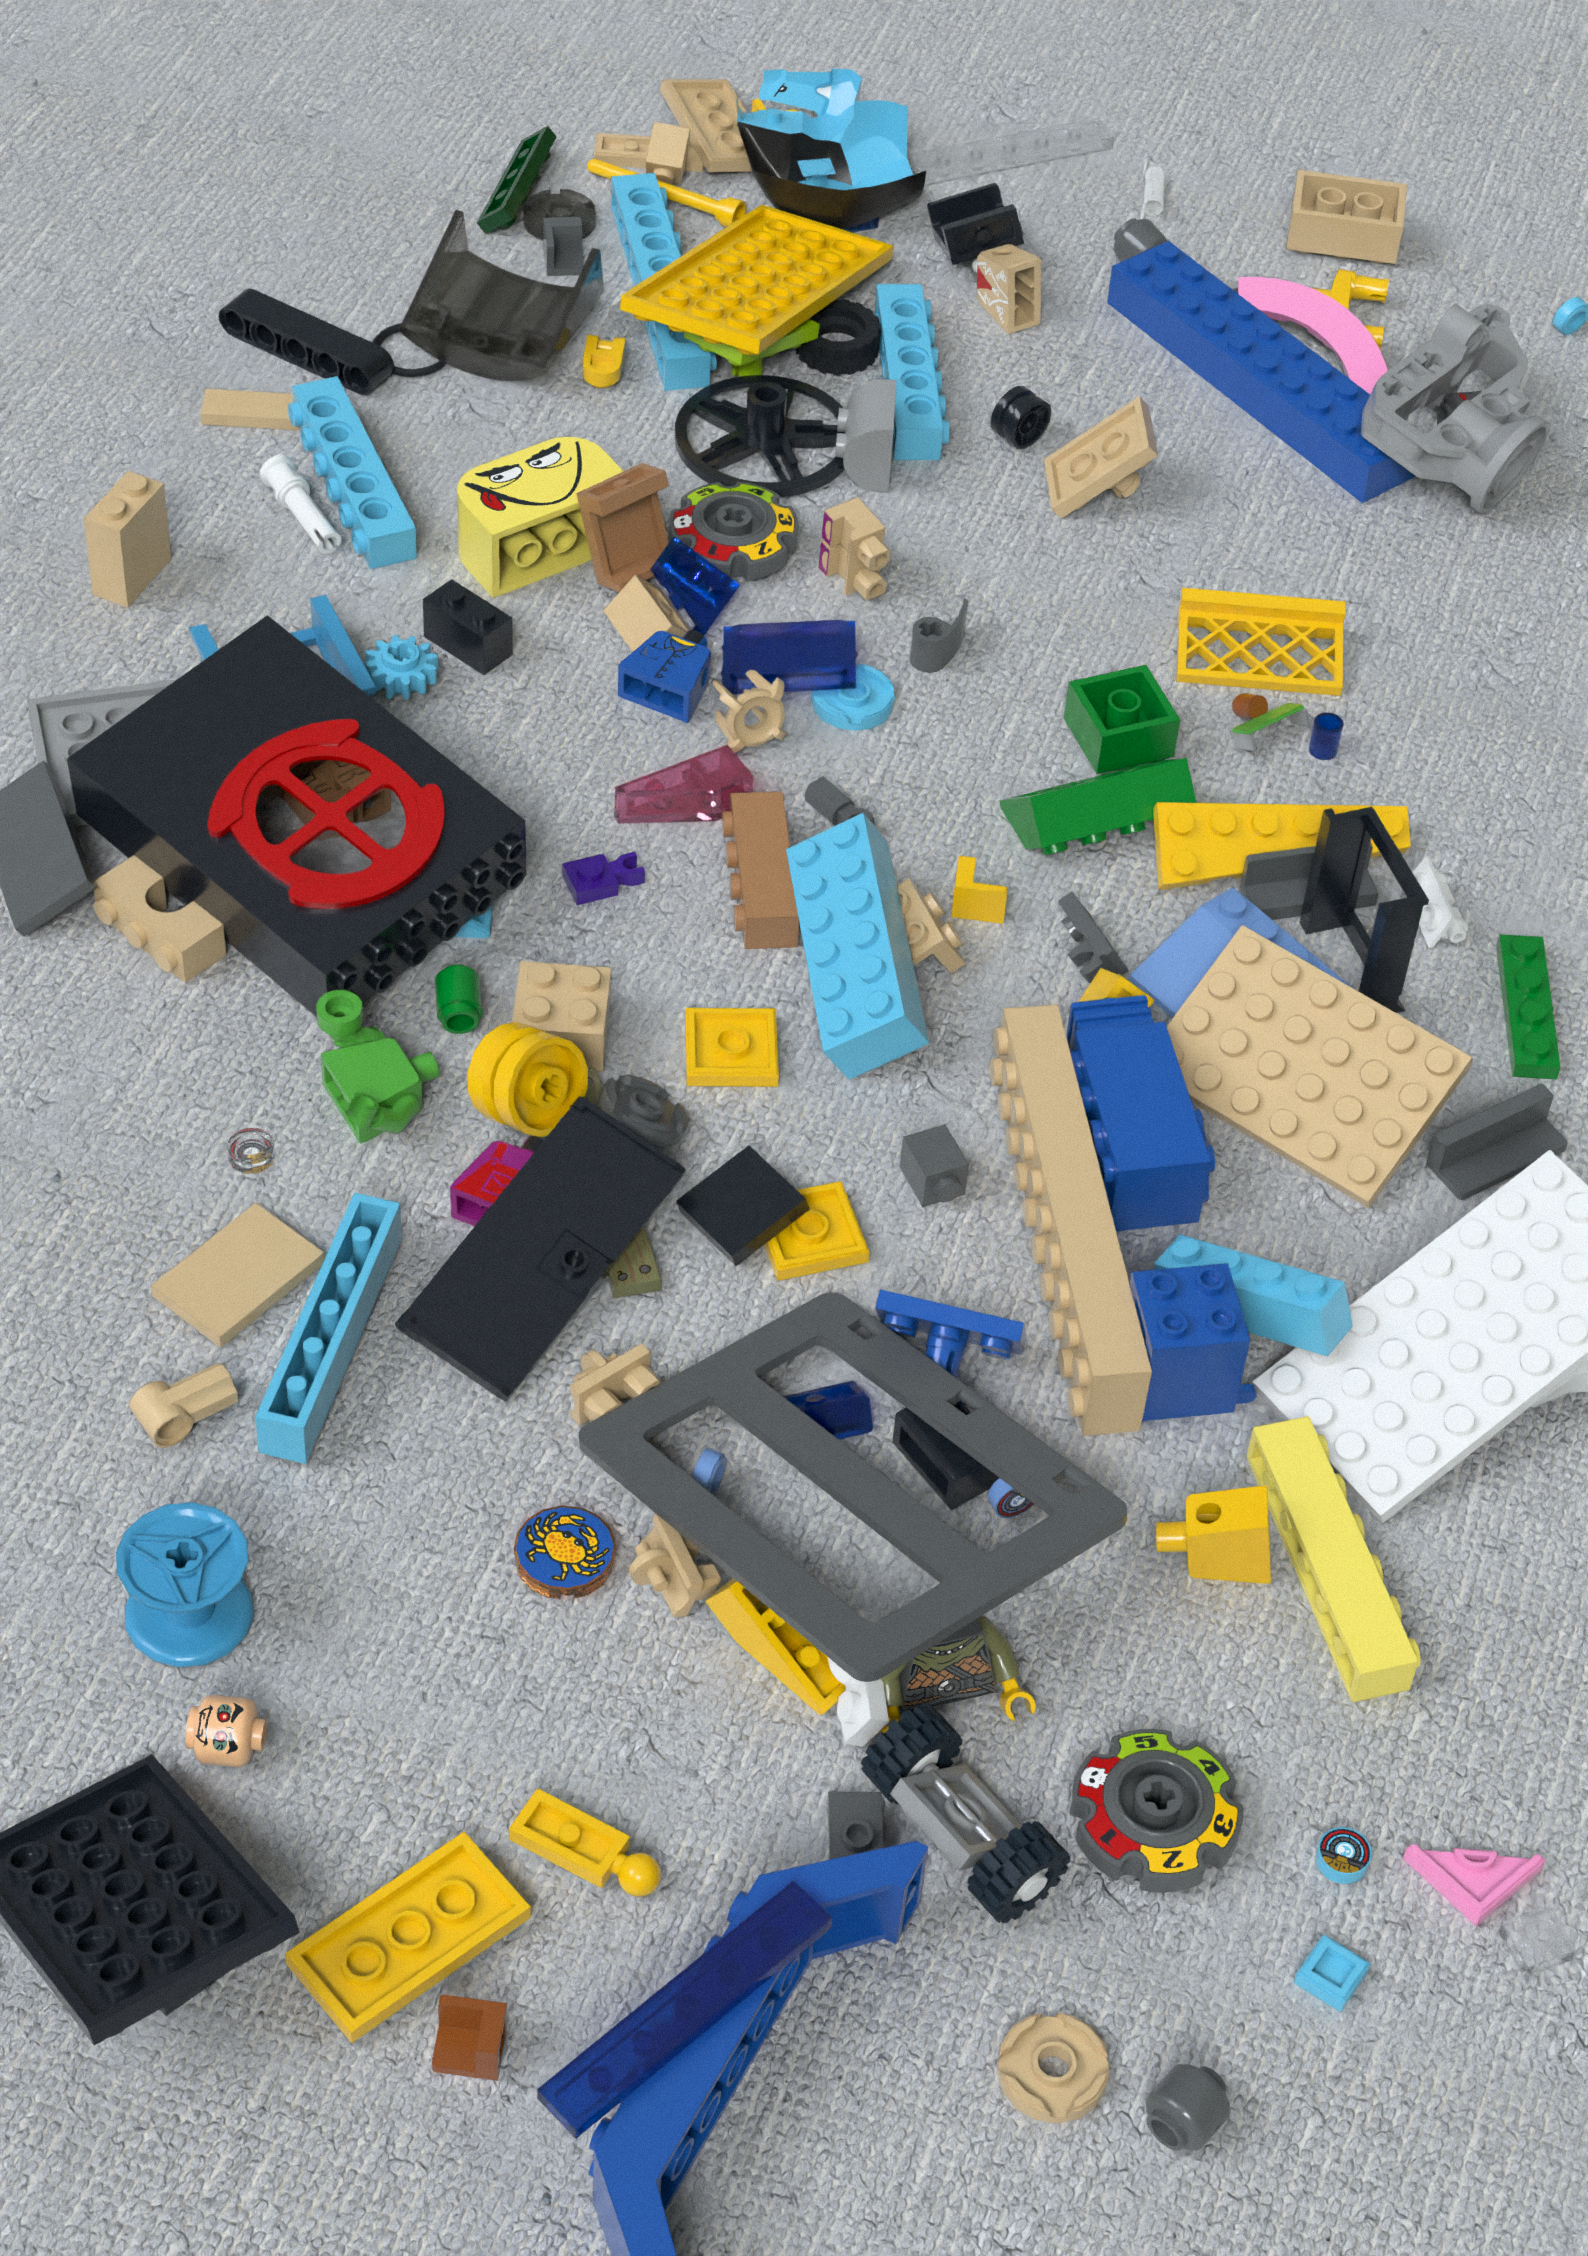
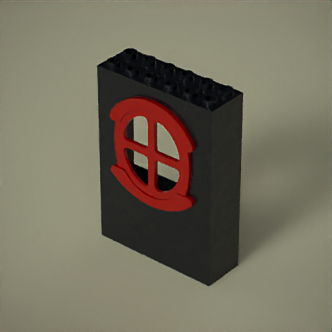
M268 615L67 758L76 814L127 858L135 855L164 878L165 890L184 906L194 901L220 921L224 926L225 940L316 1017V1004L319 998L330 991H350L360 998L362 1004L376 993L386 991L393 984L395 978L409 967L419 965L426 958L428 952L442 941L452 939L465 923L476 915L484 914L491 907L493 901L507 890L517 888L527 875L525 820ZM326 760L350 763L364 768L371 773L366 780L335 802L325 801L300 780ZM385 788L395 792L403 806L406 818L403 837L391 849L380 846L347 818L350 812L379 790ZM284 791H287L313 812L315 817L282 843L270 844L260 831L256 812ZM332 830L368 857L372 864L358 872L329 874L303 868L294 864L290 859L322 833Z

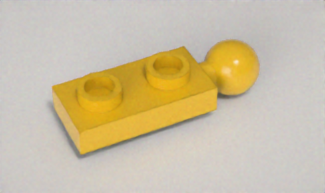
M538 1788L509 1828L510 1841L601 1889L612 1873L618 1876L622 1889L635 1897H644L653 1893L660 1884L661 1869L658 1862L652 1856L646 1853L625 1855L630 1848L629 1835Z

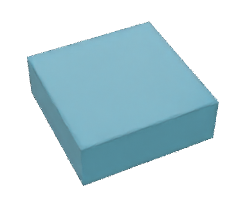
M1323 1935L1296 1973L1294 1984L1339 2012H1342L1368 1974L1371 1963L1328 1936Z

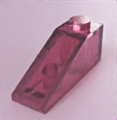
M725 745L616 786L614 819L618 824L715 822L722 819V811H730V793L753 792L754 776L731 748Z

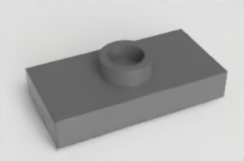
M828 1791L829 1860L884 1848L882 1793Z

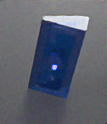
M853 1380L783 1396L838 1440L869 1433L873 1429L870 1398Z

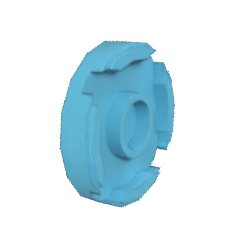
M837 664L823 670L814 680L811 696L814 711L824 722L834 727L853 731L871 729L884 723L892 714L895 701L892 681L882 671L871 666L857 664V668H846L847 664Z

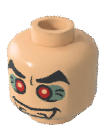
M208 1695L203 1698L199 1706H191L186 1727V1748L194 1749L196 1759L200 1763L243 1767L251 1760L254 1750L263 1751L267 1735V1719L258 1718L256 1704L250 1698Z

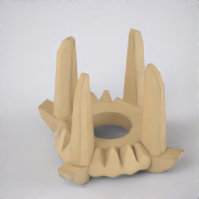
M749 670L746 672V675L757 688L752 687L751 690L744 689V694H740L738 697L734 696L719 681L713 680L714 687L721 695L719 699L730 707L725 716L719 710L715 714L716 723L729 740L723 747L725 751L733 754L742 750L745 746L755 747L765 744L774 737L779 740L785 738L787 731L781 728L785 718L784 705L781 701L785 685L784 681L778 677L771 684L757 671ZM750 709L759 719V722L754 725H746L744 723V717Z

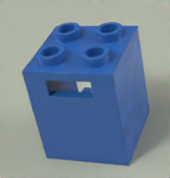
M1228 1263L1132 1272L1130 1288L1152 1370L1142 1421L1233 1413L1236 1404L1254 1401L1257 1398L1254 1385L1241 1384L1250 1338Z

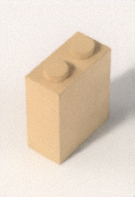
M127 471L84 517L92 595L128 608L171 561L164 483Z

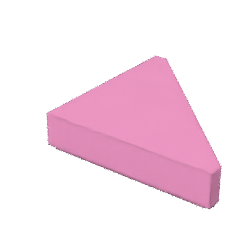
M1415 1844L1410 1845L1405 1850L1403 1860L1475 1926L1479 1925L1543 1869L1546 1861L1539 1854L1534 1855L1532 1858L1497 1856L1496 1851L1454 1848L1453 1852L1422 1850Z

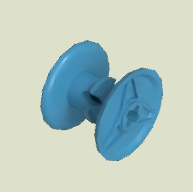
M189 1502L168 1504L142 1515L125 1531L116 1551L117 1574L129 1594L124 1608L125 1630L135 1647L155 1662L175 1667L206 1665L228 1655L246 1637L254 1618L253 1596L242 1579L248 1564L247 1539L236 1521L217 1508Z

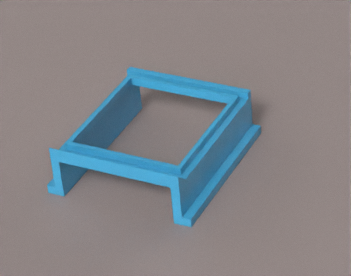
M322 595L310 598L312 628L292 632L291 634L307 647L316 645L323 659L367 695L375 694L376 686L327 596ZM206 624L189 628L190 636L200 653L201 662L218 651Z

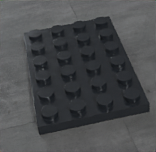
M152 1754L0 1833V1923L94 2046L109 2037L121 2033L125 2028L162 2008L172 2005L178 1999L213 1980L223 1977L229 1971L264 1952L274 1949L278 1944L300 1933L295 1915Z

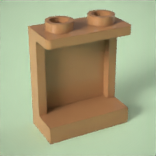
M641 463L576 493L598 584L619 593L634 575L644 580L651 577H661L670 573L672 567L684 562L683 554L672 550L669 546L657 491L669 486L665 470Z

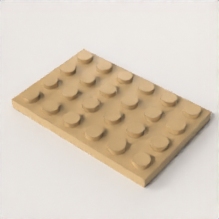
M1243 925L1167 1025L1192 1103L1367 1208H1370L1473 1065L1470 1055Z

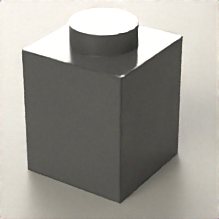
M946 1124L903 1136L900 1169L922 1207L939 1202H949L956 1197L965 1195L969 1164Z

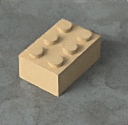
M1298 170L1291 205L1286 249L1296 250L1300 253L1333 255L1337 258L1369 260L1373 263L1396 264L1404 227L1407 184Z

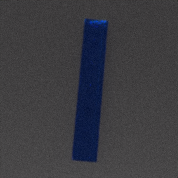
M792 1881L537 2089V2099L577 2139L826 1933L832 1926V1917L795 1881Z

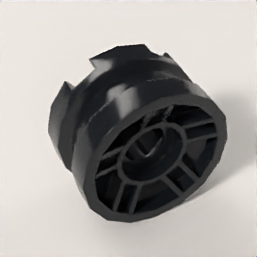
M1016 386L1000 398L991 415L990 425L995 433L1006 438L1007 442L1017 449H1025L1033 445L1043 435L1051 420L1052 410L1050 404L1040 397H1036L1035 393L1025 386Z

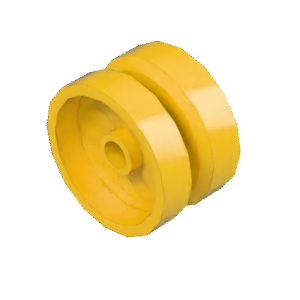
M519 1022L499 1025L485 1035L473 1052L467 1071V1090L475 1109L487 1119L540 1138L550 1134L577 1097L582 1096L585 1098L588 1089V1067L582 1051L572 1041Z

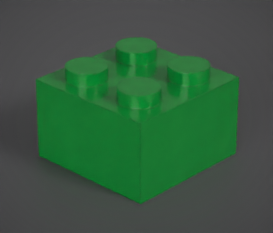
M1147 665L1069 681L1064 720L1096 774L1174 757L1180 718Z

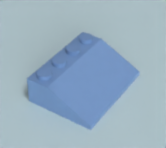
M1234 887L1201 905L1130 974L1129 979L1133 985L1152 997L1154 1003L1173 1018L1243 925L1350 986Z

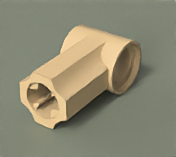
M216 1363L170 1386L164 1381H154L144 1385L133 1395L129 1407L154 1445L160 1448H167L182 1441L189 1434L194 1423L238 1403V1392L233 1384L231 1375L224 1365Z

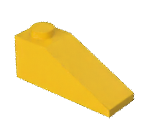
M734 1578L705 1601L736 1643L816 1713L822 1715L838 1702V1697L846 1689L845 1685L832 1674L828 1657Z

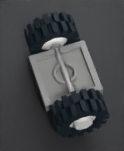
M922 1704L917 1705L913 1712L909 1709L903 1712L898 1722L893 1719L887 1724L889 1729L885 1733L879 1732L874 1738L877 1743L869 1745L865 1751L868 1756L862 1758V1772L889 1802L901 1805L906 1817L927 1834L938 1847L940 1855L947 1862L954 1865L959 1871L974 1867L972 1869L974 1874L968 1878L967 1883L969 1886L967 1888L998 1923H1008L1011 1918L1016 1920L1022 1916L1025 1909L1028 1912L1036 1907L1035 1902L1040 1898L1044 1900L1049 1895V1888L1056 1887L1061 1881L1058 1876L1065 1874L1068 1869L1066 1864L1070 1862L1069 1853L1039 1821H1034L1032 1824L1029 1821L1021 1825L966 1764L952 1766L954 1762L951 1758L959 1755L961 1750L959 1746L962 1745V1739L931 1704H926L925 1707Z

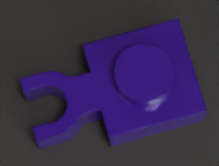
M635 851L623 854L617 860L611 862L607 861L603 853L562 863V877L576 905L618 896L619 885L635 886L645 883V870L643 867L637 868V854Z

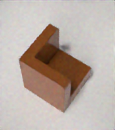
M441 1995L438 2005L439 2028L432 2057V2070L436 2073L498 2081L507 2035V2003Z

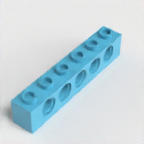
M877 284L874 315H877L879 324H881L879 355L883 379L897 380L892 443L893 459L940 460L942 444L949 443V421L942 420L945 418L946 403L945 396L940 395L942 390L941 371H935L938 368V348L931 347L934 346L935 338L934 323H930L931 302L930 300H924L922 284Z
M338 376L292 386L293 403L288 404L291 424L293 427H299L304 450L312 452L316 474L318 477L324 476L329 500L331 503L337 502L342 526L344 529L350 528L353 546L357 555L363 554L370 569L417 559L416 527Z

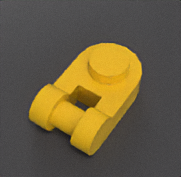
M587 335L582 360V374L587 383L597 388H607L619 381L623 361L625 360L626 338L614 337V340L611 341L600 340L599 335Z

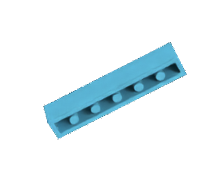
M354 1192L255 1416L259 1453L307 1464L402 1241L400 1203Z

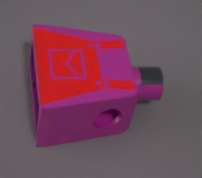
M529 1136L521 1148L503 1141L492 1142L450 1186L451 1217L475 1226L544 1140L537 1136Z

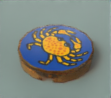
M561 1505L543 1509L528 1518L516 1534L514 1559L518 1576L531 1590L547 1598L561 1599V1595L569 1596L573 1594L574 1599L587 1596L602 1587L613 1572L616 1543L611 1528L600 1516L582 1507Z

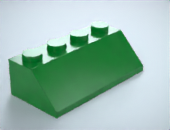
M1187 757L1150 762L999 800L1001 810L1025 849L1041 848L1042 855L1067 850L1066 842L1079 838L1082 845L1106 840V831L1118 828L1120 835L1145 830L1144 822L1154 819L1153 807L1157 802L1197 803Z

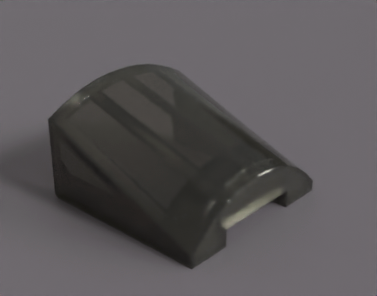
M455 210L400 326L401 333L434 358L476 376L502 381H524L543 376L549 371L604 292L600 249H591L574 287L536 281L500 268L469 251L463 211Z

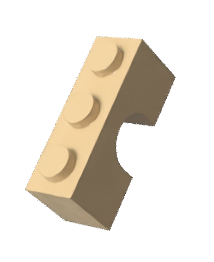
M135 855L94 881L96 885L94 889V910L99 919L106 925H113L125 935L133 947L142 948L155 959L162 970L166 972L171 971L183 982H188L226 956L223 924L194 901L180 910L163 912L167 909L164 878Z

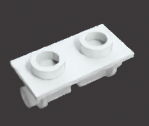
M1425 856L1412 872L1429 899L1428 905L1423 906L1419 922L1420 929L1428 948H1433L1440 938L1449 939L1453 943L1461 942L1466 938L1468 925L1462 918L1459 909L1452 907L1455 900L1447 884L1448 879L1443 872H1439L1438 869H1434L1429 856Z

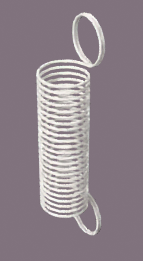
M1145 158L1144 162L1145 193L1140 219L1144 218V212L1149 216H1157L1163 210L1165 174L1163 169L1156 166L1150 167L1146 171L1147 158Z

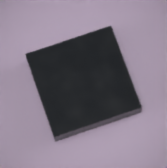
M749 1145L676 1200L680 1213L735 1266L739 1265L810 1210L806 1198Z

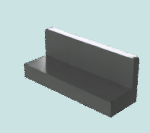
M1371 842L1355 909L1376 906L1379 895L1368 871L1373 848ZM1316 846L1248 855L1245 859L1239 892L1272 920L1301 916Z
M1542 1083L1434 1134L1426 1165L1457 1199L1464 1200L1522 1172L1549 1150L1555 1155L1564 1152L1568 1141L1547 1120L1554 1095Z

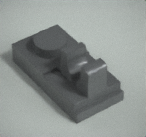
M1071 891L1060 899L1058 903L1067 914V917L1061 921L1076 942L1082 938L1085 940L1069 952L1070 959L1077 967L1090 960V963L1079 971L1085 980L1091 983L1100 968L1116 974L1120 973L1122 976L1129 971L1076 895Z

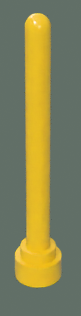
M591 159L587 163L589 172L610 180L611 176L639 174L598 159ZM657 180L660 188L665 187L667 199L715 215V219L720 222L721 226L727 227L746 215L747 206L742 200L728 197L718 201Z

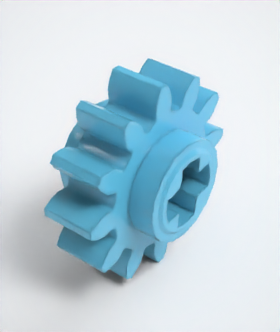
M393 635L391 642L387 644L384 641L377 640L376 651H365L366 662H364V666L376 686V691L385 688L388 699L392 698L395 694H399L408 700L412 692L417 691L420 694H426V684L433 685L437 683L438 655L431 653L430 643L417 646L415 636H411L407 640H401L397 635Z

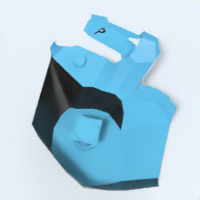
M784 69L764 71V82L760 87V100H770L813 110L818 117L813 119L804 112L780 111L776 108L746 113L741 110L737 98V126L753 175L767 199L776 209L844 229L880 217L922 195L926 171L913 175L907 160L908 106L881 100L859 101L862 77L853 70L832 69L830 72H787Z

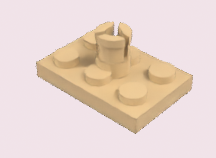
M1140 396L1044 459L1051 508L1061 519L1072 511L1082 508L1089 500L1106 489H1110L1117 498L1121 499L1122 496L1124 498L1130 496L1138 488L1141 479L1139 478L1140 474L1136 470L1145 467L1158 456L1149 405Z

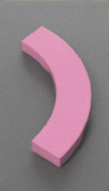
M1238 277V294L1271 319L1284 322L1292 321L1307 328L1310 334L1335 352L1343 365L1347 377L1371 394L1378 379L1388 371L1380 348L1370 332L1346 307L1315 289L1295 282L1266 277Z

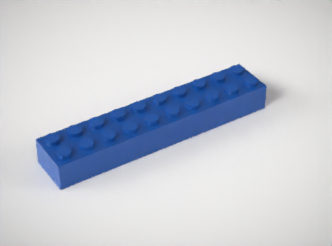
M1166 241L1112 266L1107 303L1361 503H1365L1416 477L1361 435L1362 411L1369 399V393L1170 241Z

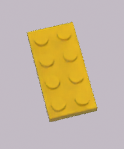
M463 1831L286 1952V1965L348 2040L353 2043L530 1919L531 1906Z

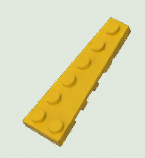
M1157 802L1153 807L1158 890L1210 883L1212 880L1221 878H1242L1245 859L1248 855L1316 846L1323 810L1330 808L1333 809L1335 814L1373 807L1400 853H1405L1411 847L1408 807ZM1371 838L1373 848L1370 858L1382 856Z

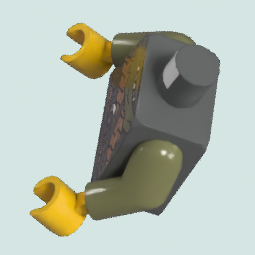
M985 1616L977 1618L881 1678L884 1684L889 1723L893 1719L897 1722L900 1720L899 1709L901 1713L908 1709L913 1712L915 1706L921 1704L924 1707L926 1704L936 1707L996 1693V1684L1000 1682L1004 1689L999 1699L1000 1708L1012 1721H1015L1010 1706L1014 1699L1024 1697L1025 1705L1032 1715L1035 1712L1036 1705L1033 1697L1018 1685L1016 1677L1020 1673L1008 1639ZM886 1724L879 1732L885 1733L889 1729L888 1725Z

